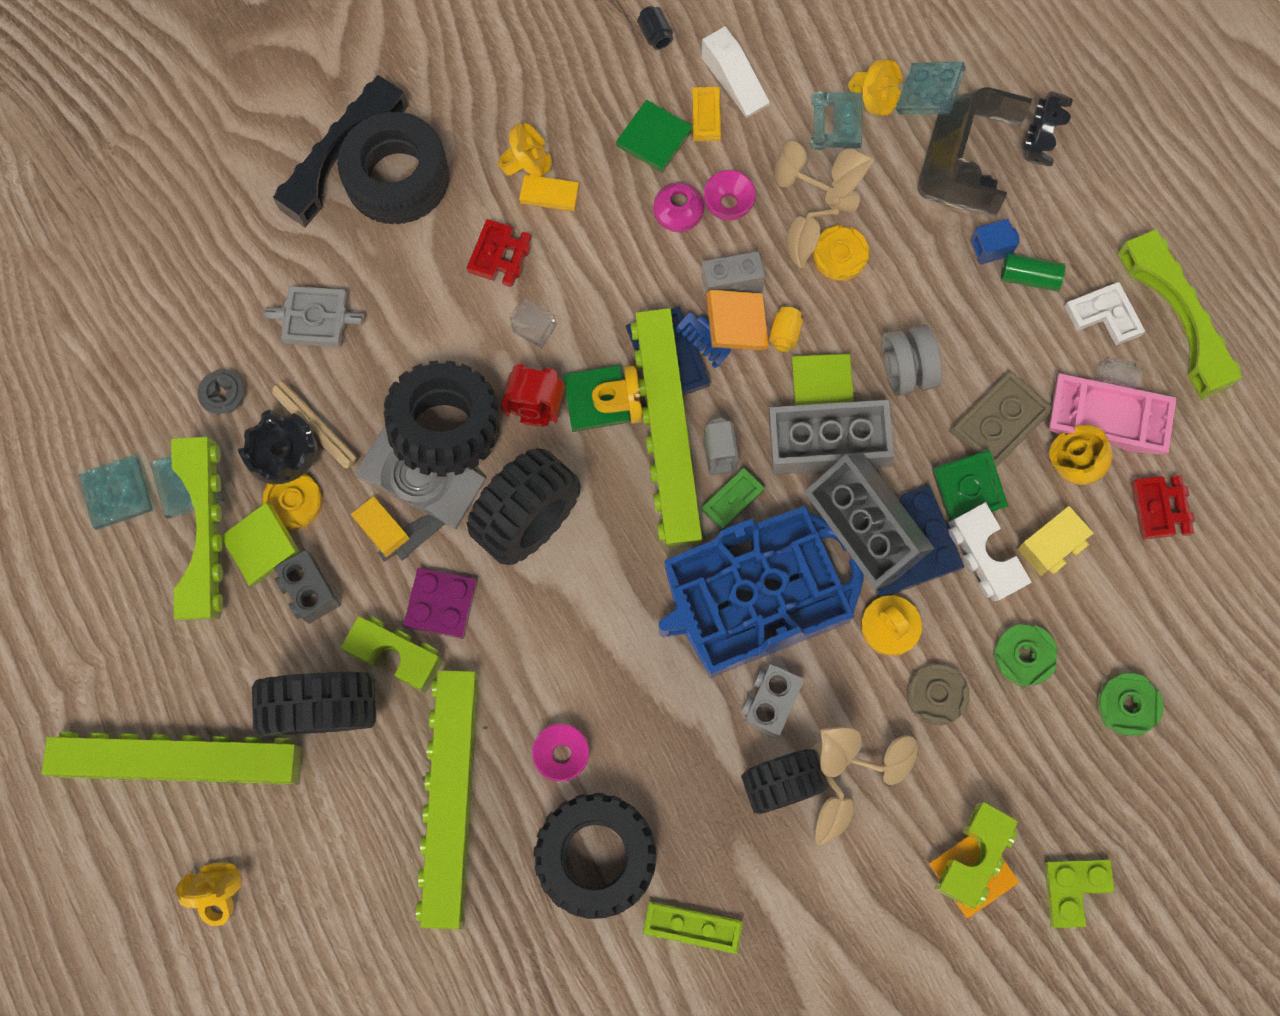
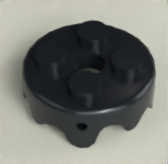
M1050 91L1045 99L1039 98L1034 112L1033 123L1028 127L1022 150L1026 151L1027 161L1044 166L1053 165L1054 159L1042 151L1054 150L1056 139L1053 135V130L1056 126H1063L1069 123L1071 115L1061 107H1070L1073 102L1072 98Z
M267 410L261 414V420L256 426L245 431L244 448L238 449L242 461L256 479L268 484H284L298 479L309 470L316 459L318 447L317 440L309 424L300 416L293 413L290 417H283L275 411ZM288 447L284 454L274 455L278 448Z

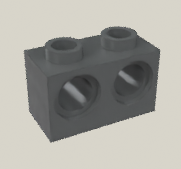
M306 549L274 567L278 574L275 582L283 594L288 592L293 601L288 605L296 619L302 618L310 624L341 606L313 555ZM297 570H304L303 578L297 582H292L293 574ZM311 595H318L317 603L313 607H306L307 598Z

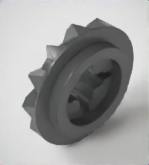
M217 370L203 378L199 384L197 395L200 404L206 411L220 416L222 413H232L234 408L241 406V400L245 392L243 382L235 373L228 370ZM218 384L221 387H223L224 390H229L225 393V401L221 399L219 396L215 397L219 394V388L217 386Z

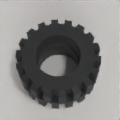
M813 749L796 751L747 769L741 775L753 813L758 814L767 813L823 793L829 787L826 777L821 770V763L817 752Z

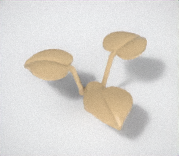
M796 141L785 143L775 166V180L780 187L788 188L793 185L796 177L826 190L825 201L831 208L808 213L806 218L798 216L791 224L787 236V248L791 259L799 268L804 269L806 261L813 253L820 237V225L815 217L831 214L837 216L839 211L846 213L855 212L860 203V195L857 191L853 190L866 174L874 158L855 149L848 148L843 150L834 162L832 168L834 181L832 182L833 187H830L800 172L807 158L806 151L800 143Z
M844 726L820 730L822 742L816 743L811 749L816 750L821 763V770L828 783L836 792V797L827 799L819 813L815 833V844L817 846L824 845L840 836L849 826L853 816V801L849 798H844L843 791L832 777L840 775L846 766L854 763L876 771H884L883 781L888 785L900 783L909 775L915 764L918 741L909 735L896 738L885 753V764L877 765L854 758L861 748L862 741L861 735L857 730Z

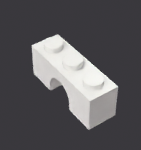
M986 502L948 522L950 529H948L949 535L956 545L960 544L966 554L963 556L964 561L972 572L976 571L981 580L978 583L986 598L998 601L1032 583L1017 556L1008 558L1003 562H998L991 559L987 554L985 545L988 537L1001 528Z

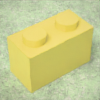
M1068 506L1028 538L1017 550L1040 576L1044 575L1047 571L1055 574L1067 564L1063 558L1071 552L1077 556L1089 546L1086 540L1094 533Z

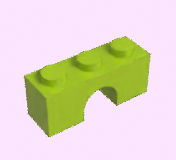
M358 616L340 649L372 667L383 652L397 651L400 655V665L394 676L398 680L426 694L443 663V660L437 656L438 650L423 642L420 647L411 643V636L398 629L394 633L384 629L385 623L372 616H369L367 620Z
M985 802L976 804L963 833L969 835L978 843L980 848L979 859L972 866L963 865L955 859L948 860L934 889L968 909H975L977 905L982 906L990 891L986 886L991 876L996 877L1003 866L1004 860L1001 859V855L1005 847L1010 848L1016 840L1018 831L1015 830L1018 821Z

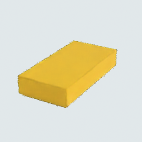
M692 87L693 141H721L720 87Z
M524 174L519 197L520 204L575 212L580 187L579 182L546 177L537 178Z
M374 496L350 514L385 557H388L410 539Z

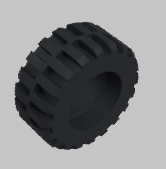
M438 360L429 361V365L422 366V364L412 367V372L405 371L399 376V383L395 381L389 388V394L385 397V410L383 412L387 439L399 460H404L405 465L412 470H415L416 467L419 468L421 474L429 476L433 472L437 473V477H446V473L454 472V475L464 473L463 469L467 467L472 470L479 465V459L485 460L490 455V448L495 447L497 433L499 432L498 400L494 395L492 385L487 381L485 382V377L480 372L475 371L473 373L472 367L465 364L457 366L454 361L446 360V363H438ZM442 405L456 407L469 416L461 426L444 432L427 430L415 422L417 417L425 410Z
M540 448L527 450L525 454L518 455L514 461L506 464L503 470L491 479L490 484L482 490L480 497L475 500L472 506L473 510L468 515V533L500 564H517L518 561H523L528 555L535 553L561 527L562 522L567 519L571 509L577 502L576 499L580 495L581 485L579 478L550 451Z
M319 672L257 679L252 686L253 730L258 736H276L372 728L377 721L375 679L368 672Z
M604 793L575 796L576 798L559 804V808L553 813L550 812L545 819V824L539 829L536 836L538 838L537 844L534 847L533 854L536 864L534 866L535 873L540 880V886L544 893L552 899L555 905L564 909L567 913L586 919L615 916L638 902L651 884L656 867L654 837L645 818L635 807L626 803L621 798L614 795H604ZM591 825H601L615 831L622 839L626 851V861L620 875L613 882L601 887H590L578 882L571 875L566 863V849L569 841L579 830Z

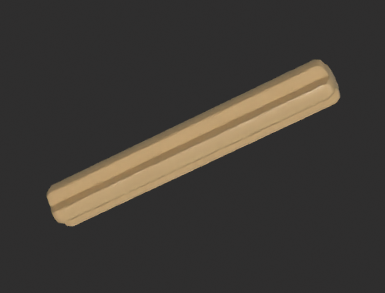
M281 381L272 388V394L291 414H297L309 424L316 440L345 469L355 465L357 456L285 382Z

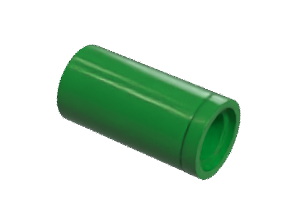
M1007 253L1002 266L1001 281L1059 292L1064 280L1066 265L1065 263Z

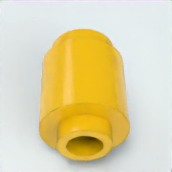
M781 307L779 312L775 314L769 342L773 345L774 349L781 352H789L790 349L797 347L803 324L802 313L798 309Z

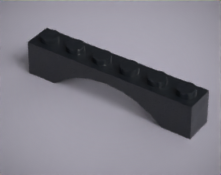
M379 75L372 82L367 83L362 94L355 102H351L347 106L344 115L338 122H334L330 126L326 136L312 147L308 157L302 163H299L294 168L290 178L277 188L273 199L279 210L306 228L323 208V192L326 179L332 166L338 159L341 144L344 138L348 136L349 131L357 126L359 122L370 116L384 112H404L408 107L404 91Z

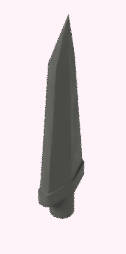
M427 515L402 528L410 539L388 557H385L381 551L377 553L383 562L396 554L403 561L445 523L431 515Z

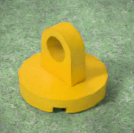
M881 58L870 66L868 72H855L848 82V87L854 95L863 98L865 108L871 115L887 116L897 107L901 98L902 90H898L899 83L903 81V76L896 61Z
M518 123L513 126L509 131L511 148L506 150L499 158L498 168L507 176L523 168L530 175L537 178L548 173L552 166V160L549 151L545 153L543 148L546 145L543 137L528 123Z
M626 365L624 366L626 380L599 384L592 393L593 404L598 411L603 413L630 410L631 424L641 423L643 417L636 366ZM607 394L614 396V398L609 401H603L600 399L602 396Z
M895 595L882 596L872 601L865 609L861 620V635L866 644L873 651L881 655L900 656L909 652L919 641L922 632V620L916 607L907 599Z
M217 862L204 865L200 868L201 872L194 876L192 872L186 874L178 882L175 889L180 905L186 908H197L201 919L206 924L211 926L224 925L234 910L231 896L241 888L243 882L239 868L236 869V866L232 863ZM210 906H218L223 913L214 912Z

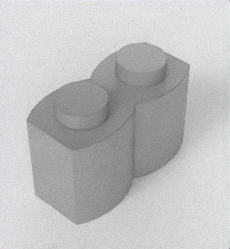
M724 418L711 420L704 428L705 436L703 437L708 472L712 476L733 473L738 468L737 462L739 460L734 425L731 421H727Z

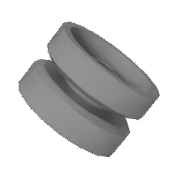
M923 324L910 327L907 335L901 330L884 333L882 336V356L886 376L893 393L896 396L911 394L915 390L916 385L923 391L938 388L942 378L941 361L935 337L929 326Z

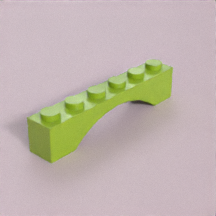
M1157 229L1126 241L1118 252V256L1130 277L1147 285L1166 300L1183 325L1189 345L1187 377L1200 399H1206L1233 387L1243 377L1237 361L1232 359L1226 349L1225 340L1213 327L1209 313L1199 303L1195 289L1185 279L1182 267L1171 255L1165 238L1161 237Z
M209 437L171 439L172 469L182 480L190 494L195 509L197 525L196 542L191 561L183 577L173 589L174 620L219 619V612L223 610V597L219 594V582L223 578V569L221 564H218V552L222 550V537L218 534V522L221 521L222 511L220 504H217V492L221 490V479L219 474H217V463L220 462L221 453L219 445H216V441Z

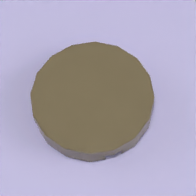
M932 663L919 669L911 677L907 687V701L911 711L920 720L931 725H946L956 721L966 711L969 703V687L957 669L946 664Z

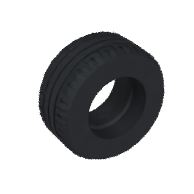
M384 112L362 120L349 131L339 150L338 171L352 204L364 216L384 224H405L426 216L440 203L448 187L449 166L441 139L427 122L412 114ZM407 154L419 160L414 172L400 182L380 183L370 178L373 167L386 156Z

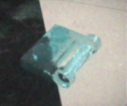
M817 92L812 94L811 105L814 107V136L811 138V147L815 150H823L827 147L861 148L862 93ZM827 105L833 106V134H825V106Z

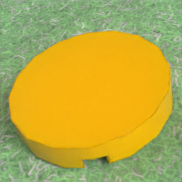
M835 225L820 233L812 256L817 270L825 277L835 281H847L857 277L864 270L869 259V245L865 237L852 227L849 229L842 227L843 225Z
M303 474L298 479L289 483L268 484L263 492L262 505L265 502L271 503L286 529L298 530L307 527L317 518L322 509L323 497L319 486L313 479Z

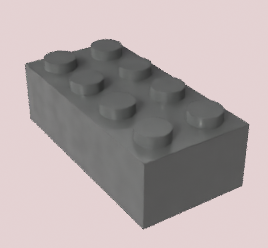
M863 452L845 454L804 491L875 589L891 585L935 549Z

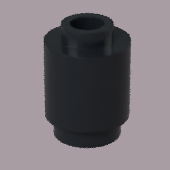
M654 6L644 8L640 12L637 23L647 43L653 46L655 50L668 46L673 40L672 29L661 8Z

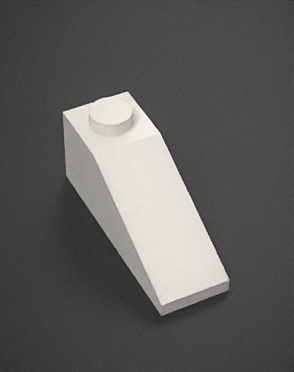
M726 26L702 39L701 58L744 116L748 118L769 106L770 102L741 46Z

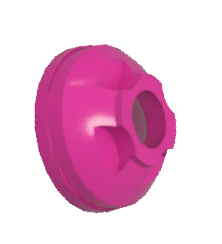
M725 170L714 174L708 180L704 189L706 207L719 219L732 221L744 217L749 213L755 201V188L752 181L743 173L735 170ZM726 196H731L736 199L737 205L733 208H725L722 206L721 200Z
M682 182L668 184L655 197L653 206L654 216L657 222L669 231L685 232L691 230L698 225L703 217V198L700 192L690 184ZM676 194H682L687 198V202L683 206H675L670 200Z
M556 724L544 729L537 736L532 749V758L535 767L544 777L556 782H565L574 779L585 769L589 759V747L587 740L578 729L566 724ZM566 746L571 750V758L567 763L559 764L554 761L553 752L556 747Z

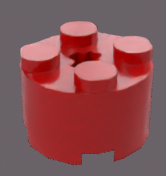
M521 364L513 366L512 372L509 373L501 402L503 413L508 417L510 413L521 417L520 423L531 426L547 427L549 421L557 423L565 393V385L558 379L559 373L550 368H543L540 371L530 369Z

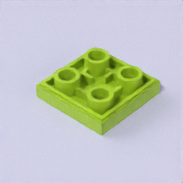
M850 354L792 356L794 406L854 402Z
M267 502L221 536L249 586H255L273 573L275 566L300 553L271 503Z

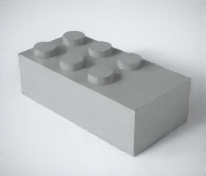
M889 400L769 407L773 474L828 471L845 454L863 452L874 468L891 467L894 448Z

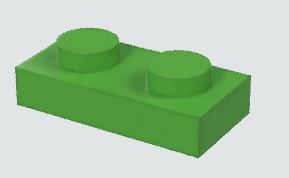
M743 468L701 508V511L720 530H723L764 492L765 488Z

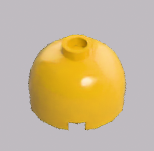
M1079 425L1074 427L1075 433L1066 435L1063 432L1058 435L1051 444L1049 458L1053 468L1063 480L1075 485H1088L1103 478L1110 470L1113 460L1111 443L1101 428L1092 425Z

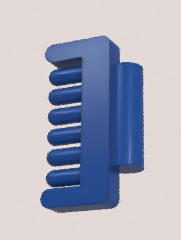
M689 312L675 327V332L677 333L684 329L682 332L684 337L692 331L687 337L688 341H692L697 336L692 343L693 346H697L703 341L698 346V351H703L708 346L703 352L704 356H708L713 351L708 360L713 361L712 366L714 368H717L731 352L729 348L712 347L709 320L703 314L696 318Z

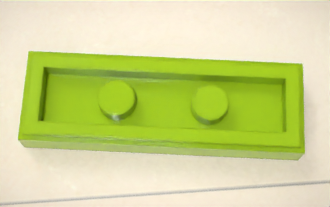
M649 902L643 934L737 954L743 921Z

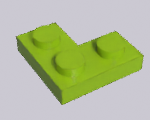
M1111 860L1044 862L1051 928L1086 927L1083 894L1115 893Z

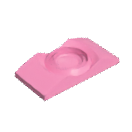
M1059 373L1048 430L1059 435L1065 432L1067 435L1075 433L1074 427L1092 425L1101 428L1111 445L1128 452L1166 455L1169 453L1176 397Z

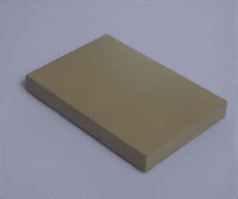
M1009 370L949 432L973 454L990 450L995 467L997 468L1051 413L1052 407Z

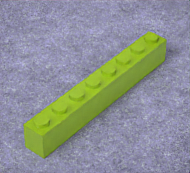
M671 308L635 312L636 322L630 324L632 340H638L639 350L634 351L636 368H642L643 379H638L640 397L646 396L647 407H642L643 424L650 426L651 436H645L647 453H653L654 465H649L651 483L657 482L658 494H653L655 512L661 511L662 523H657L659 541L665 540L666 548L701 544L702 534Z
M438 671L437 679H433L431 685V695L436 697L435 710L431 709L429 715V727L434 728L433 741L429 740L427 745V759H432L431 772H426L425 791H429V804H424L423 823H427V834L422 836L420 853L425 855L424 868H420L418 874V887L423 888L422 901H418L416 905V921H420V928L463 929L478 675L471 671Z
M59 732L58 737H46L41 774L57 778L299 785L302 747L293 744V739L274 738V743L272 744L262 743V738L243 737V743L231 742V737L213 736L212 742L201 741L200 736L183 735L181 741H170L169 735L158 734L151 735L150 740H139L140 735L120 734V739H109V734L90 733L89 738H78L79 733Z

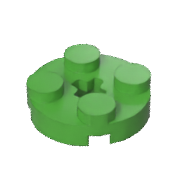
M1021 624L1009 628L999 637L993 650V658L1004 678L1017 686L1026 687L1040 684L1054 673L1057 666L1056 653L1058 651L1054 639L1047 631L1038 626ZM1020 648L1025 651L1028 649L1032 650L1033 654L1030 656L1032 659L1031 663L1026 660L1022 661L1019 658L1021 655L1019 652Z
M1135 673L1120 674L1105 682L1099 692L1097 706L1102 723L1106 728L1112 729L1115 733L1123 736L1142 735L1151 730L1161 720L1164 709L1162 695L1158 689L1155 690L1154 686L1149 683L1150 680ZM1127 696L1132 697V702L1138 705V708L1133 709L1131 713L1127 712V709L1123 707V702L1127 700Z

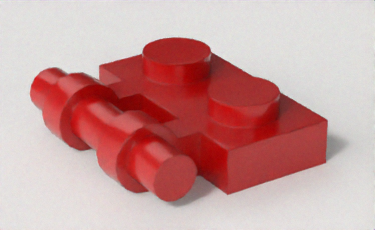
M486 219L467 265V272L494 281L499 271L505 274L502 283L505 286L512 287L515 278H519L522 268L520 266L523 258L528 256L531 249L529 243L532 235L522 232L519 240L512 238L514 233L513 227ZM507 249L514 252L510 262L503 260Z
M1182 475L1170 478L1172 487L1166 486L1164 476L1135 479L1131 482L1143 540L1172 537L1176 534L1175 524L1180 525L1182 536L1194 534L1192 524L1195 522L1194 513L1189 510L1187 500L1189 490L1188 486H1184ZM1169 499L1175 500L1177 513H1172Z

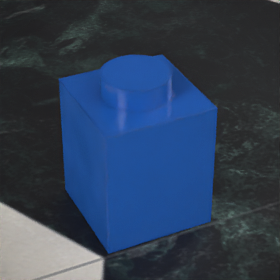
M1009 219L975 229L970 241L979 264L982 265L1004 259L1007 253H1014L1019 244V235L1017 230L1012 228Z

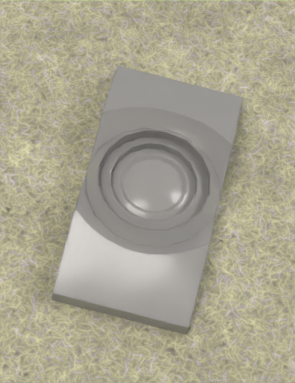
M386 426L383 427L354 473L355 477L421 512L437 518L454 529H457L486 481L483 476L474 470H470L468 467L463 469L464 473L454 475V472L446 473V477H437V473L433 472L429 476L421 474L420 469L417 467L415 470L410 469L405 465L404 460H399L395 456L393 448L390 447L387 439Z

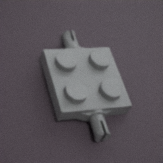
M289 286L287 300L283 308L266 307L264 312L265 319L282 320L281 340L283 343L340 347L345 325H363L364 315L363 313H348L346 311L348 296L346 290Z

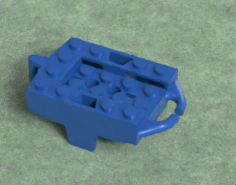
M805 506L756 523L752 518L721 530L715 540L664 561V568L676 610L659 621V635L670 637L685 634L709 678H712L850 623L854 617L863 585L864 573L856 562L851 559L848 561L852 570L851 577L846 583H840L822 540L833 538L840 543L844 551L847 550L826 521L807 511ZM751 540V552L735 558L727 550ZM799 574V579L789 582L788 578L790 576ZM769 578L776 579L780 583V588L775 591L766 588L764 581ZM741 589L748 590L752 594V599L748 602H742L736 597V592ZM729 601L730 606L718 610L717 606L719 604ZM777 625L782 626L776 629L778 635L766 641L764 640L765 630ZM749 629V630L744 631V632H742V633L736 634V633L741 632V631H743V630Z

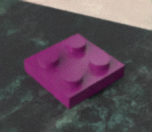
M417 568L403 626L409 629L464 639L477 580Z

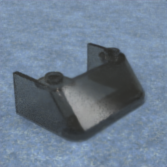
M984 87L943 101L936 118L917 184L919 194L931 201L996 218L1007 192L979 185L982 175L980 167L973 161L962 159L974 115L1021 127L1031 105L1032 98Z

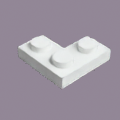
M1119 282L1071 300L1064 306L1077 331L1103 321L1116 346L1140 337L1145 333V329Z

